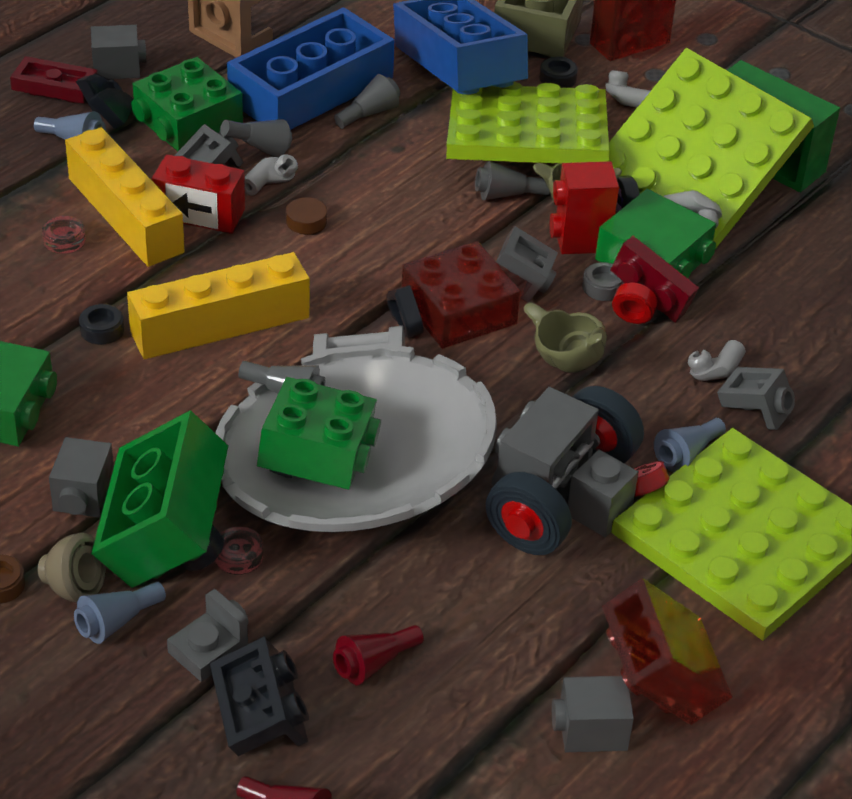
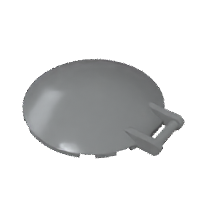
M403 326L389 327V332L337 337H329L328 333L314 334L313 354L301 358L302 365L319 366L320 376L325 377V386L339 390H352L363 396L377 399L374 418L381 419L379 436L375 447L371 446L365 473L356 472L349 490L296 476L286 478L270 472L269 469L257 467L262 426L278 395L266 388V385L255 382L248 387L249 396L238 406L230 405L216 430V434L229 445L221 484L240 506L250 513L278 525L308 531L344 532L371 529L409 519L428 511L456 494L476 476L488 460L496 438L497 421L490 393L481 381L476 383L467 376L466 367L440 354L433 359L415 355L414 348L405 346Z

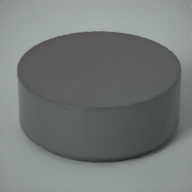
M594 263L585 269L582 288L589 297L600 301H611L618 287L624 284L619 277L610 271L612 263Z

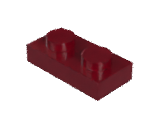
M25 56L10 76L11 90L25 92L34 96L41 95L62 99L71 103L78 102L84 104L86 99L76 81L81 77L97 74V69Z
M631 236L623 243L610 269L624 283H639L651 289L658 300L656 308L675 323L685 315L699 289L698 286L635 236Z

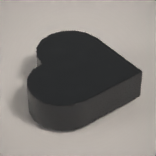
M403 286L389 291L387 294L388 307L394 320L397 321L399 326H403L404 336L411 338L424 332L423 322L411 286Z

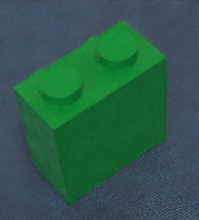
M198 57L187 59L178 65L152 73L148 77L132 83L134 100H132L131 106L135 117L140 122H144L162 141H166L177 152L204 124L219 133L224 120L243 123L242 92Z
M647 188L599 227L595 260L613 264L623 243L631 236H635L686 278H689L691 272L700 264L708 263L715 252L716 242L713 240L716 223Z
M0 341V443L19 447L28 429L33 430L35 428L40 408L46 398L50 399L54 395L57 386V373L52 371L50 351Z
M286 377L262 426L257 467L349 490L356 472L365 473L371 446L375 447L379 436L381 419L374 418L377 399L363 396L352 390H339L319 385L308 379Z

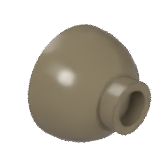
M77 533L59 540L50 549L49 553L43 555L39 560L38 575L40 580L44 584H49L50 588L58 596L77 603L80 596L98 594L104 583L106 566L91 554L95 538L87 533Z

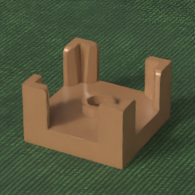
M188 0L189 31L236 58L273 41V30L270 27L253 36L251 34V7L262 0Z

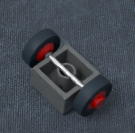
M601 386L585 387L572 397L548 387L536 401H529L523 409L518 422L512 428H505L495 445V453L498 454V465L492 478L493 488L486 499V513L496 532L510 545L528 554L546 555L557 549L568 536L572 526V516L567 505L571 476L598 450L625 463L639 449L644 438V426L634 406L619 393Z

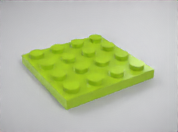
M685 48L610 140L609 161H612L613 168L621 169L622 173L620 176L630 175L633 177L638 185L639 194L647 188L663 197L664 195L696 190L716 202L722 213V217L718 219L719 223L715 229L713 240L716 242L717 248L812 130L814 124L809 116L692 50Z
M514 82L509 87L488 86L479 88V91L474 94H460L453 89L446 159L560 164L609 161V135L606 91L589 84L578 85L576 88H560L559 85L554 83H542L537 87L522 86L517 82Z
M731 428L700 452L689 466L685 464L669 476L670 479L666 485L646 494L613 520L611 531L616 537L762 641L852 563V505L734 428Z

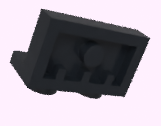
M264 636L210 663L228 747L237 756L245 754L284 734L297 746L308 742L304 722L309 720V714L301 696L295 691L293 681L298 679V672L292 658L285 650L278 652Z

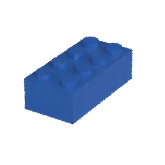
M408 0L393 3L395 46L453 88L457 93L474 94L479 91V88L488 86L509 87L514 84V81L528 79V34L476 0Z
M343 7L227 62V79L229 83L242 92L243 112L256 121L284 119L291 130L358 96L377 74L392 79L395 39Z

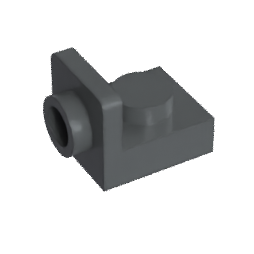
M205 124L175 155L212 164L224 165L228 161L237 168L244 163L236 151L239 145L234 138L223 136L221 130L217 133Z
M514 226L505 239L496 263L527 281L521 299L529 302L537 291L544 294L553 282L557 272L552 269L558 252Z
M737 367L717 392L722 407L742 408L744 410L761 409L767 429L778 430L795 406V395L789 386L784 369Z
M216 589L205 595L206 613L167 639L168 653L201 682L212 675L211 662L248 645L247 625L249 621L245 610L238 602L228 600Z

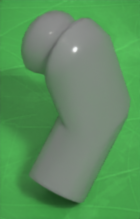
M610 71L608 75L609 81L605 83L606 91L621 105L637 108L651 90L627 86L629 77L627 72Z
M288 154L262 159L245 176V193L254 196L264 185L288 182L295 176V172L298 169L297 160Z
M691 190L664 195L665 198L715 222L717 228L718 219L722 217L721 209L716 202L700 192Z
M730 340L725 344L718 357L712 358L710 352L703 350L701 355L697 350L688 358V365L691 368L690 374L701 382L729 378L744 357L745 347L739 341Z

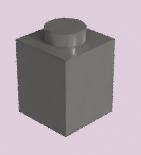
M137 25L91 26L93 69H97V74L106 79L140 78L139 63L147 62L145 39H137Z
M69 437L64 438L49 476L53 511L72 515L101 516L114 469L112 443Z
M598 450L571 476L568 507L572 519L606 538L612 531L613 520L633 505L639 471Z
M627 676L564 677L561 699L552 700L551 712L553 730L562 731L565 752L628 751L634 717Z

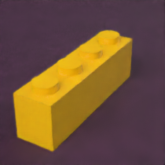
M102 127L87 130L80 135L65 139L69 179L147 267L185 253L183 213Z
M292 252L127 292L130 333L143 359H148L309 318L310 278L295 253Z

